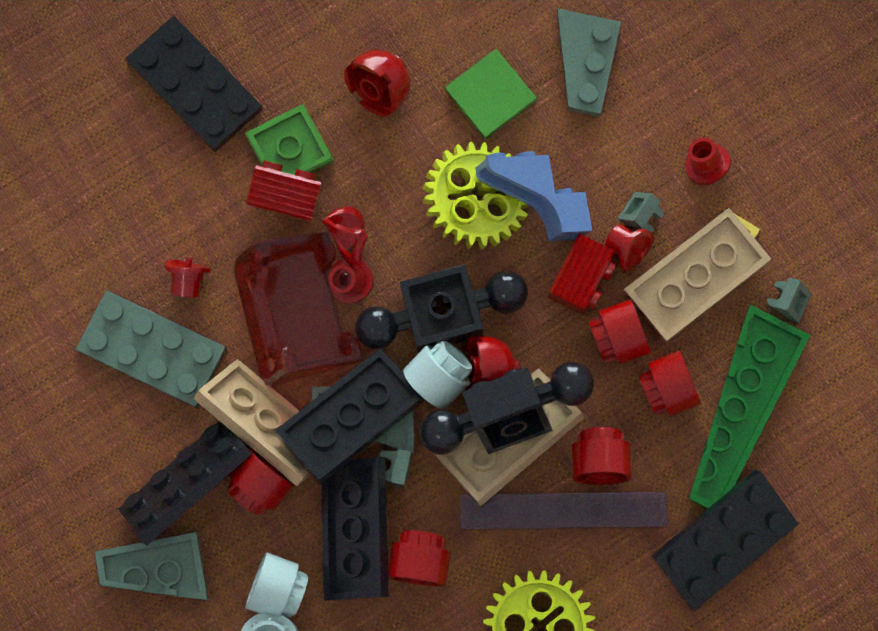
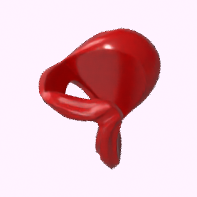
M345 206L337 208L322 220V224L331 233L342 258L348 264L356 266L362 260L363 248L368 238L367 233L364 231L365 221L360 211L354 207ZM354 245L352 253H349L347 250Z

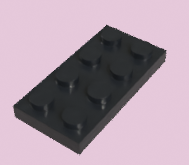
M174 15L125 58L127 63L214 153L263 110L262 105Z
M380 348L276 429L275 435L320 485L423 403L425 399L415 391L400 368Z
M219 421L209 426L202 436L190 447L181 450L176 459L166 468L157 471L143 488L129 495L118 510L138 538L147 546L252 453L230 429Z
M373 457L350 460L321 483L324 601L389 597L385 458Z
M755 469L651 555V557L688 607L695 611L799 523L764 475Z

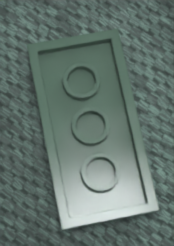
M106 290L75 350L197 408L199 403L194 400V397L200 388L212 380L227 348Z

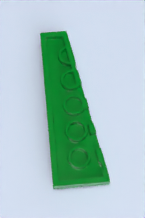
M752 305L749 306L688 497L689 501L707 510L734 488L811 335Z

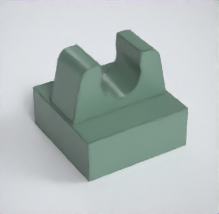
M634 192L617 219L625 226L636 229L644 228L653 232L655 229L650 226L648 220L651 216L655 218H662L664 216V212L659 207L661 201L652 193Z
M789 277L787 282L777 281L774 287L782 294L777 300L768 298V305L773 310L782 314L786 320L799 324L812 293L800 280Z
M398 449V451H381L379 457L391 462L390 469L385 471L386 482L390 483L391 486L405 489L412 452Z

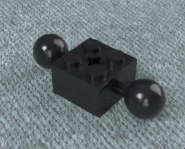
M465 264L401 281L400 289L406 310L392 313L384 307H369L359 314L355 323V333L358 340L364 346L371 349H382L389 346L395 340L398 332L412 329L418 353L426 345L435 346L440 341H447L451 344L466 341L470 336H483V325L478 310L491 307L499 313H514L525 304L528 297V287L525 280L519 274L512 271H501L489 279L486 288L473 291ZM443 304L444 308L450 309L447 310V314L440 315L439 313H434L437 311V305Z
M566 362L553 371L549 382L539 386L535 385L528 367L521 370H510L503 377L489 382H478L470 389L462 392L469 412L456 416L449 411L440 410L429 414L424 419L420 428L422 443L429 451L445 455L454 452L461 445L464 435L476 431L487 453L491 454L553 430L544 405L554 401H558L566 406L583 404L593 392V376L584 365L577 362Z

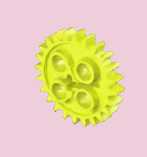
M469 142L466 151L458 144L454 148V155L446 150L442 155L443 161L436 159L433 163L435 170H429L426 175L432 181L426 182L423 186L424 191L431 193L423 199L424 204L432 205L427 211L426 216H436L437 220L433 224V228L443 225L445 230L442 237L445 238L451 233L454 234L455 245L463 238L466 239L467 249H470L474 242L478 241L479 247L482 250L487 246L488 240L496 247L500 243V236L506 241L509 240L512 236L510 230L517 232L521 227L517 220L524 221L528 215L522 210L528 208V204L507 194L505 196L494 194L499 190L479 181L476 176L475 167L482 163L487 155L499 153L498 146L490 153L487 152V144L483 142L479 150L475 149L473 142ZM506 154V157H511V154ZM451 176H461L465 180L466 186H456L452 182ZM473 190L476 191L477 196H483L480 201L476 195H470ZM451 195L452 197L459 198H457L456 200H450L448 196ZM495 204L499 206L502 216L491 214L488 205ZM464 207L468 210L470 218H460L456 214L455 208Z
M528 571L526 582H523L518 575H515V587L512 588L504 582L502 587L506 594L504 596L497 593L492 595L498 602L497 607H486V610L494 616L491 619L483 620V624L492 627V631H507L505 620L511 615H517L524 621L525 627L523 631H530L533 627L531 620L536 619L540 622L557 607L562 606L563 612L547 624L545 631H554V625L559 620H566L571 623L573 631H595L586 628V623L593 621L595 616L584 614V610L591 604L590 602L579 603L578 599L583 593L582 590L573 594L570 592L573 581L570 580L562 586L559 584L560 574L558 573L552 581H548L546 571H542L539 580H535L533 573ZM538 593L546 594L551 600L550 609L546 612L536 611L531 603L534 595Z

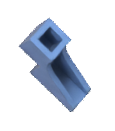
M527 151L513 157H506L505 153H493L487 155L486 159L475 167L476 176L479 181L528 204L539 214L547 231L548 242L576 240L578 234L585 236L592 231L586 192L573 193L571 188L555 191L549 155L536 156V152Z

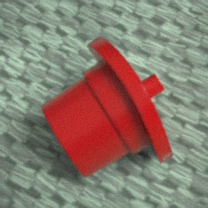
M699 138L689 146L685 162L686 173L691 181L698 185L713 184L729 172L731 167L730 154L724 147L715 144L713 140Z
M619 224L609 233L605 246L615 251V255L620 259L621 269L629 272L649 252L654 236L652 232L644 228L632 231L626 226Z
M186 257V261L167 260L164 268L171 272V294L181 297H199L204 273H211L212 268L192 263L193 258Z
M340 259L333 265L329 273L328 283L330 291L336 299L343 303L353 304L362 301L369 295L373 288L374 276L366 262L361 260L358 265L352 266L344 259Z

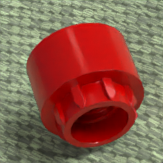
M631 299L600 310V317L590 321L589 325L603 362L609 363L617 360L618 364L621 365L651 354Z
M680 350L649 362L650 369L641 372L639 376L654 414L660 415L668 411L671 417L702 404Z
M592 427L584 429L578 434V441L572 444V480L574 482L585 485H615L631 480V446L629 442L624 440V434L621 430L612 427Z
M250 447L249 450L252 454L229 474L232 481L228 484V493L236 502L251 513L262 515L267 509L275 510L295 484Z
M404 530L400 534L399 542L392 543L388 579L423 586L446 587L451 551L445 549L446 540L444 536L423 531Z

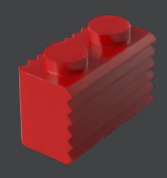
M263 160L262 166H254L245 204L311 221L321 182L314 180V173L296 169L295 174L292 175L281 172L283 165Z
M578 234L549 291L548 298L582 315L585 314L587 308L594 310L602 294L601 291L597 290L601 280L609 281L617 265V262L612 261L615 251L595 240H591L589 237H585L583 234Z

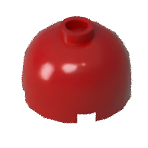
M380 49L363 52L344 70V79L350 93L353 94L356 91L364 99L359 104L375 115L386 117L391 112L394 113L409 95L411 80L406 65L400 57Z
M470 336L463 345L462 352H468V360L472 365V371L468 376L470 384L465 390L470 389L478 382H489L503 377L510 370L520 369L517 359H514L510 348L506 343L495 337Z

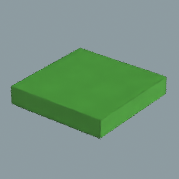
M497 49L445 87V92L484 140L488 139L537 101V97Z
M304 104L245 133L261 166L263 160L283 165L281 172L294 175L296 169L314 173L334 163Z

